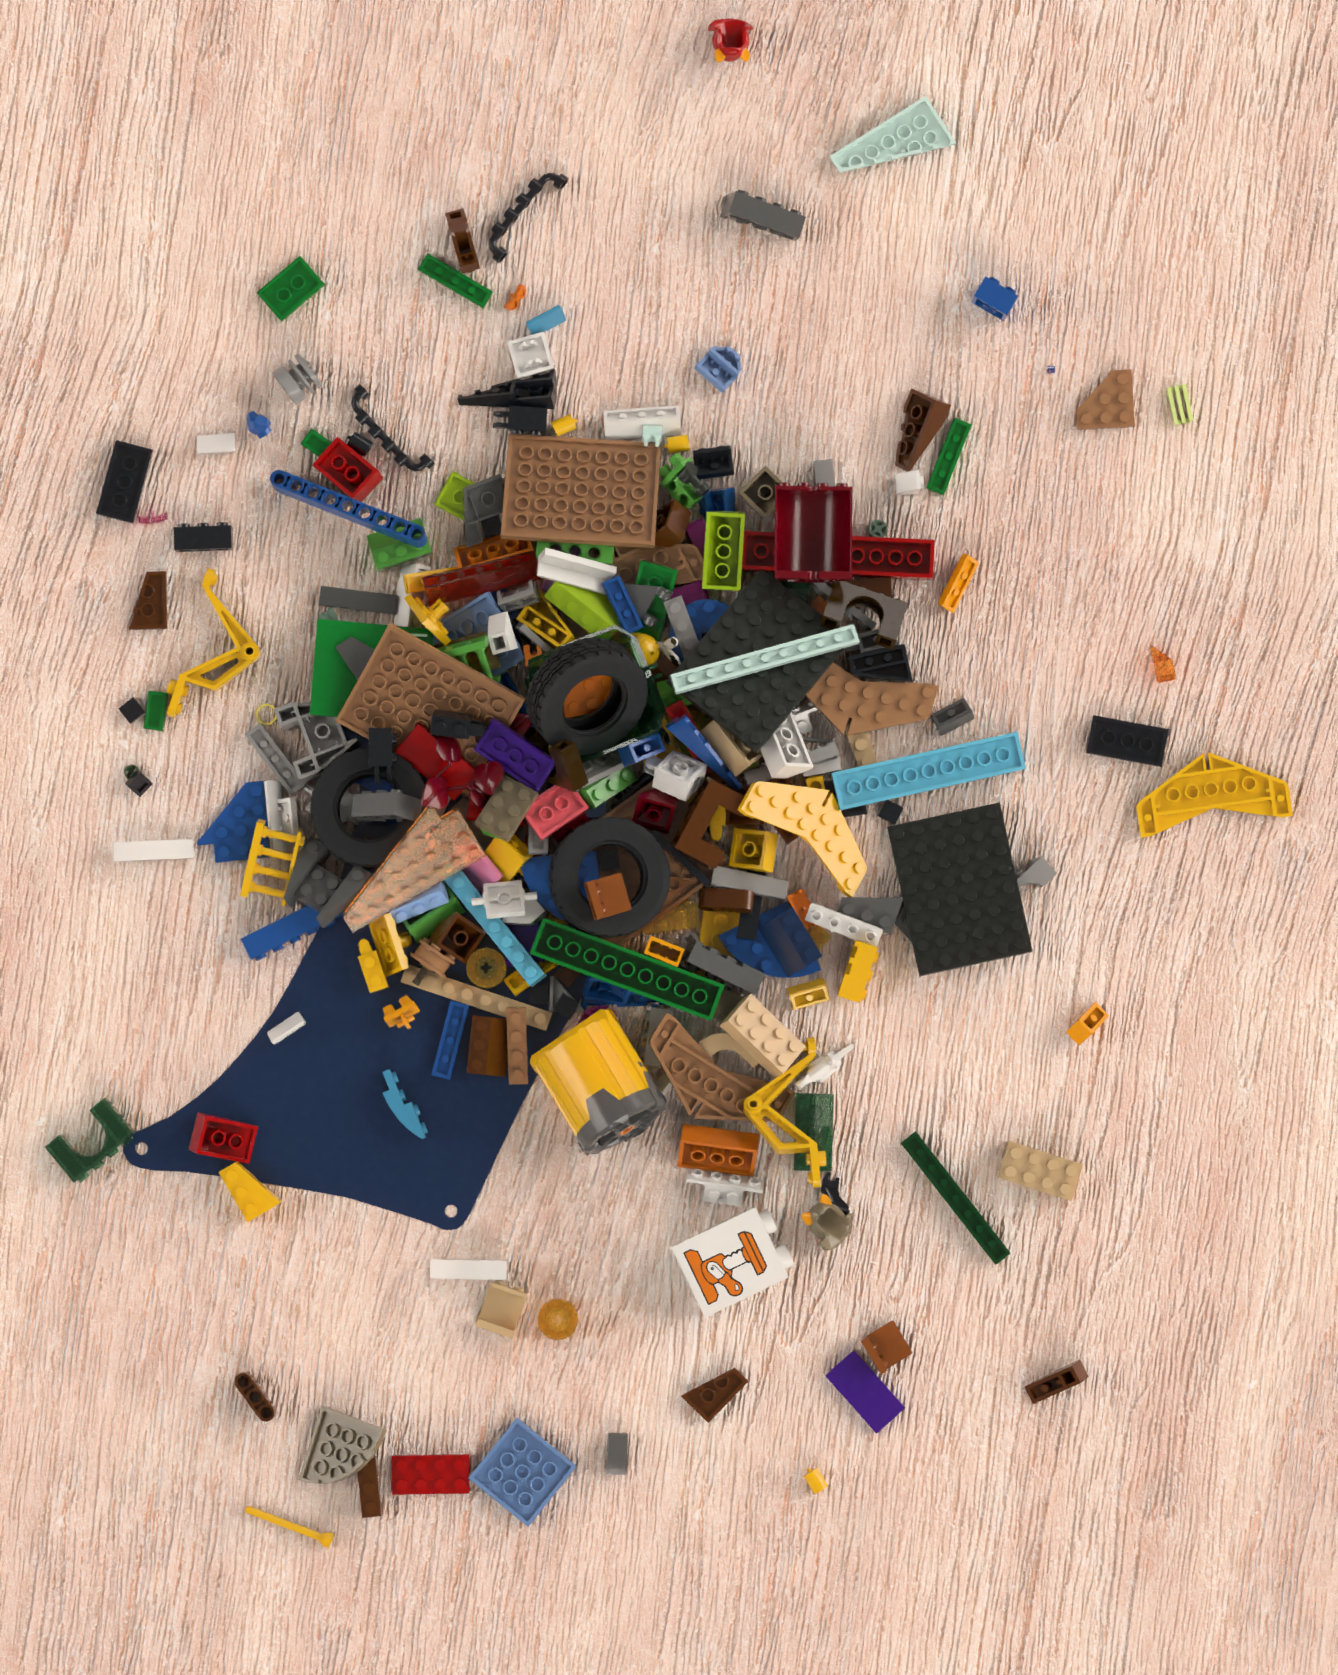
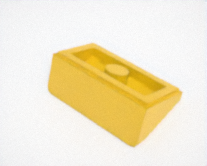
M824 978L787 988L793 1010L830 1000Z

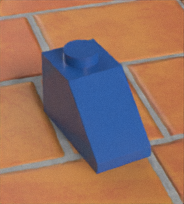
M659 733L617 749L624 767L666 751Z

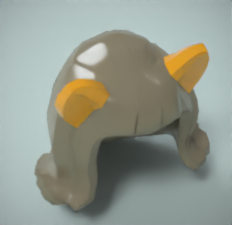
M825 1194L821 1195L820 1203L815 1204L809 1212L801 1215L803 1222L808 1225L811 1232L821 1239L819 1244L823 1250H832L838 1247L850 1233L852 1214L849 1212L848 1215H845L839 1207L832 1204L830 1198Z

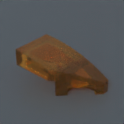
M1150 645L1157 683L1175 680L1176 673L1173 660L1167 654Z

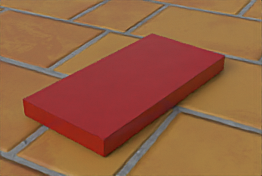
M421 723L416 725L395 750L398 755L402 756L403 760L406 759L413 765L414 769L416 768L427 779L435 777L448 764V762L442 761L437 755L436 741L438 737L430 734V731ZM461 757L459 762H452V765L441 777L448 781V787L466 786L473 780L476 768ZM463 790L447 791V794L451 799L455 800Z

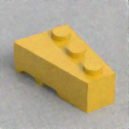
M538 589L540 602L526 606L516 620L518 623H524L547 645L557 651L561 647L573 643L576 639L543 596L540 589Z
M857 940L854 941L838 991V997L857 1003L865 1000L868 990L865 989L867 981H871L873 975L871 967L873 963L876 964L879 956L877 952L878 947Z
M235 1162L219 1171L220 1176L247 1222L283 1202L239 1162Z

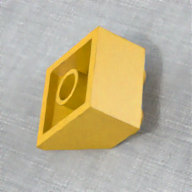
M734 828L729 867L773 873L778 835L769 831Z

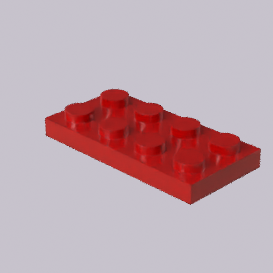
M469 1454L392 1455V1495L470 1494V1479H468L470 1476Z

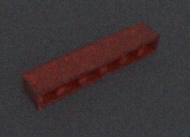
M533 550L422 577L430 607L439 598L444 603L457 601L488 591L494 592L529 583L528 581L531 579L534 582L541 580V577L537 576L538 563Z

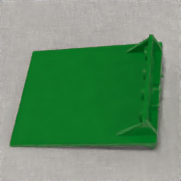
M317 619L309 715L338 717L357 683V679L335 647L353 637L375 650L388 625ZM397 626L433 646L434 635L428 629Z

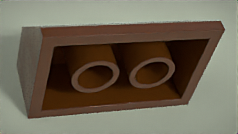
M473 1015L467 1073L506 1077L508 1060L507 1020Z

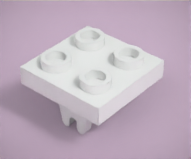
M544 332L507 342L517 379L554 369Z

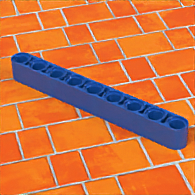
M275 470L270 475V482L273 488L281 494L411 546L420 548L427 543L426 533L420 525L285 471ZM278 479H284L281 484H276ZM295 486H301L299 490H293ZM314 492H317V493H318V495H317L316 497H314V498L310 497V495H311L312 493H314ZM330 499H335L333 504H327ZM347 506L353 507L350 511H344ZM364 513H370L369 517L361 518ZM381 520H387L386 524L379 525ZM398 527H404L402 532H396ZM416 534H422L419 539L413 538Z

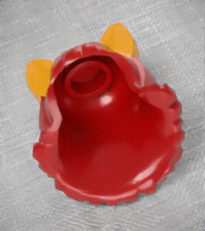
M726 18L714 20L708 26V31L714 32L712 42L715 49L714 57L717 63L723 60L734 62L739 58L745 62L749 61L750 54L747 50L749 45L748 31L753 30L752 25L739 19Z

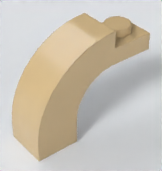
M728 1033L713 1034L698 1043L710 1057L720 1050H733L742 1056L753 1068L758 1064Z

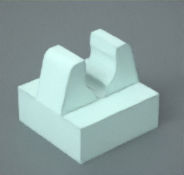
M643 425L642 442L644 446H648L649 442H653L655 447H658L662 440V426Z

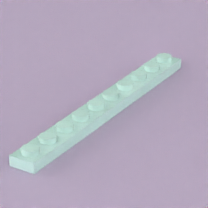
M852 624L670 675L675 695L857 645L860 641L855 626Z

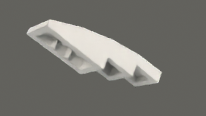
M193 839L112 843L113 862L194 858Z
M430 1259V1278L507 1280V1260Z

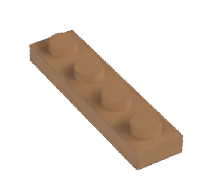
M507 1007L509 1085L528 1084L526 1007Z

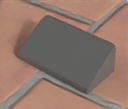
M965 698L930 715L941 736L974 719L973 712Z

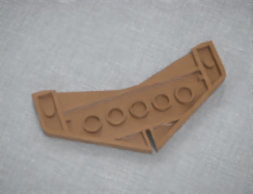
M676 544L672 547L655 545V548L614 546L619 555L618 557L613 556V566L617 567L614 577L619 575L623 583L635 584L641 560L678 569L675 585L702 581L704 559L695 545ZM560 610L563 622L571 631L576 641L589 633Z
M832 663L805 697L842 735L844 734L848 718L851 719L846 736L926 720L931 715L939 686L930 683L860 681L835 663Z
M666 1012L651 1035L649 1044L687 1114L691 1116L700 1101L701 1104L693 1115V1119L750 1121L743 1112L744 1101L769 1082L720 1069L679 1021ZM787 1087L769 1106L782 1116L796 1092ZM767 1117L762 1118L766 1122H772Z

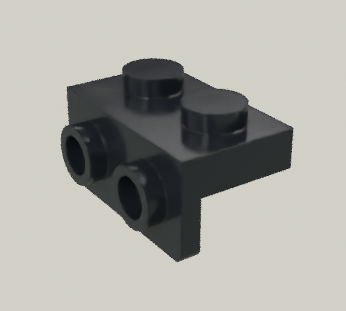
M718 446L708 449L700 448L693 451L694 465L698 469L696 476L699 480L734 475L731 446Z

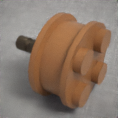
M426 937L420 939L419 942L421 944L414 953H410V956L422 965V968L412 981L417 986H419L428 971L435 972L445 978L446 975L444 973L451 964H455V957Z

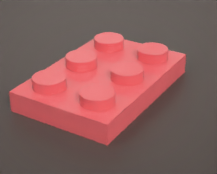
M554 785L536 798L524 818L539 839L543 841L589 810V807L577 791L572 792Z

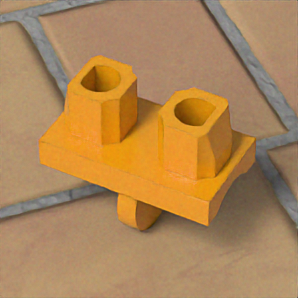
M405 995L399 999L401 1008L395 1010L392 1004L383 1008L385 1015L383 1018L390 1028L395 1025L401 1028L405 1025L407 1029H410L409 1022L415 1020L413 1015L420 1012L414 1000L412 1001Z

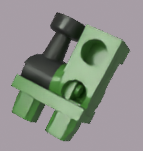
M676 453L669 459V462L674 467L673 470L668 464L660 468L659 474L663 478L660 484L666 487V490L674 500L676 499L689 510L711 488L707 483L702 484L696 476L698 469L692 463V459L690 457L684 459L679 453ZM689 483H691L697 490L695 491Z

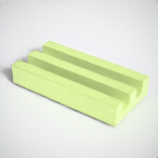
M1186 384L1167 387L1166 390L1174 426L1193 422ZM1181 389L1184 397L1188 419H1185L1181 396L1179 390ZM1172 391H1175L1179 413L1181 417V420L1179 421L1177 419Z

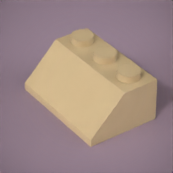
M714 720L700 731L735 777L763 757L761 750L756 754Z

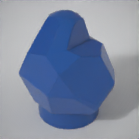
M250 411L247 414L248 430L252 434L257 435L259 439L272 431L270 428L271 423L267 417L262 414L258 415L254 411Z

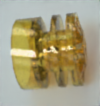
M478 949L467 960V976L478 987L494 988L501 984L506 977V960L495 949ZM485 963L492 966V970H488L487 974H485L484 970H481V966H485Z
M553 1298L547 1301L541 1307L538 1314V1326L541 1332L553 1340H563L571 1336L576 1330L579 1321L576 1307L569 1300L563 1298ZM556 1314L559 1317H563L560 1325L557 1322H553Z

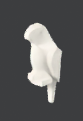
M853 1043L837 1053L831 1051L811 1062L806 1067V1075L795 1082L797 1088L802 1090L811 1082H817L818 1084L824 1082L841 1066L842 1062L840 1060L855 1047Z

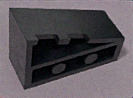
M905 644L894 646L893 650L883 648L847 657L851 675L854 677L913 682Z

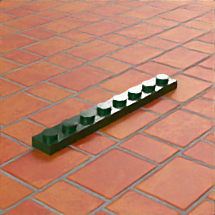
M915 1131L903 1140L901 1145L993 1263L997 1265L1011 1254L918 1133Z

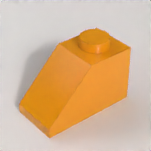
M1095 1002L1069 1027L1066 1033L1080 1045L1096 1031L1109 1015Z

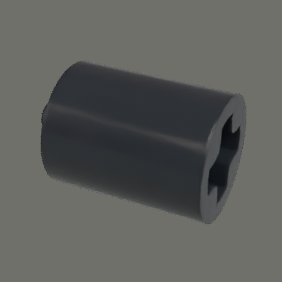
M357 432L347 437L349 439L347 445L363 456H366L373 446V442Z

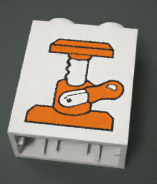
M754 1206L671 1246L705 1318L789 1278L785 1269L795 1264L785 1244L775 1248L769 1237V1234L778 1229L768 1209L758 1214Z

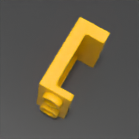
M513 834L509 842L494 838L484 851L503 874V877L497 882L514 881V877L524 863L533 857V855H528V847L515 834Z

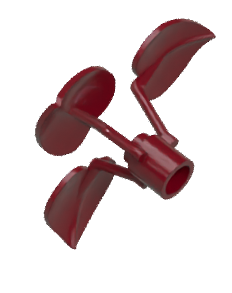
M517 713L510 728L524 737L532 722L527 714ZM488 760L487 764H479L473 775L476 785L486 794L493 796L495 789L503 778L504 768L497 761L491 762Z
M438 736L436 741L437 755L442 761L448 762V764L435 777L427 780L422 794L421 806L438 810L444 809L448 804L447 791L469 789L470 801L475 806L483 809L491 795L483 792L476 785L474 779L471 786L448 787V781L441 777L452 765V762L460 761L461 748L454 737Z

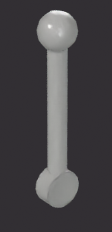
M802 736L803 741L836 743V739Z

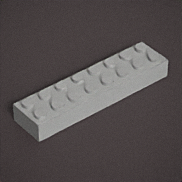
M830 742L825 744V747L821 748V746H818L812 751L807 750L813 766L838 758L839 752L836 743ZM764 765L757 766V769L754 770L752 768L748 769L744 773L747 786L754 782H765L774 779L771 778L768 767Z

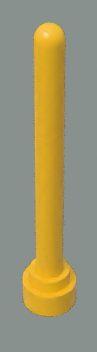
M251 1506L245 1507L247 1514L319 1541L318 1543H321V1546L328 1549L334 1537L333 1533L328 1531L326 1533H319Z

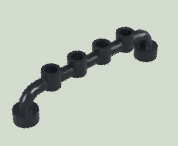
M547 173L540 177L539 180L533 178L528 184L529 192L526 195L521 193L516 199L518 205L514 210L509 207L503 215L506 218L502 224L499 222L495 223L491 229L494 234L489 240V248L494 254L492 258L496 262L500 263L508 253L502 246L498 248L496 242L506 233L509 226L518 219L519 214L529 206L534 196L542 190L544 184L552 180L554 181L553 186L561 190L567 184L568 177L564 174Z
M361 384L354 388L356 393L352 397L351 404L357 414L355 416L356 420L362 426L365 423L369 426V434L374 439L379 437L383 441L381 446L387 453L392 451L396 455L394 460L401 467L405 465L412 471H421L426 467L430 469L435 465L425 453L419 458L421 460L420 463H413L360 407L359 400L361 398L365 400L370 395Z

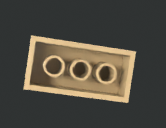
M752 994L742 998L719 1025L774 1078L784 1074L806 1047Z
M1008 1141L997 1178L1072 1201L1083 1164Z

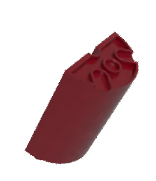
M781 482L778 483V486H775L776 580L800 583L833 582V580L848 581L852 579V487H848L847 483H837L836 486H828V483H817V486L809 487V483H798L797 486H790V483Z

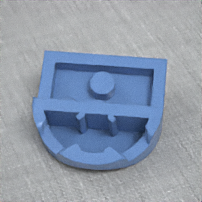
M714 346L695 365L694 369L723 393L739 375L742 369L740 364L741 358L731 347Z

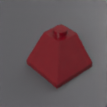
M656 788L641 793L638 797L632 821L644 828L668 834L678 799Z

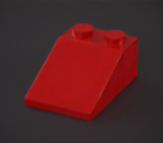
M339 437L312 464L345 496L360 502L383 479V476L375 467Z
M197 1112L188 1150L196 1154L249 1164L258 1126Z

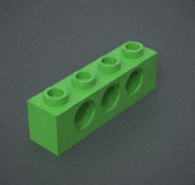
M537 541L536 559H538V556L545 548L551 549L553 546H559L562 549L561 552L570 554V550L576 547L581 551L578 557L613 566L614 546ZM596 549L600 552V555L597 558H591L589 552Z

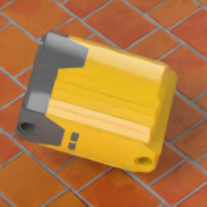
M610 1008L600 1009L531 1056V1066L541 1078L575 1135L581 1150L587 1156L599 1154L603 1150L623 1141L627 1142L640 1135L666 1109L667 1100L656 1086L618 1023L616 1015Z

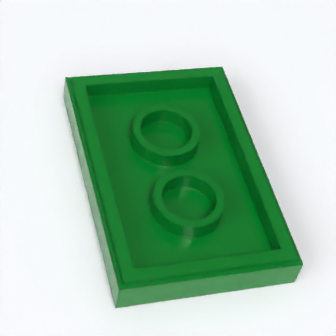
M299 256L262 287L257 294L278 319L283 322L322 289L325 284L302 257Z

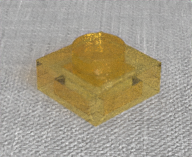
M816 925L809 934L819 951L822 950L832 937L831 934L819 925Z

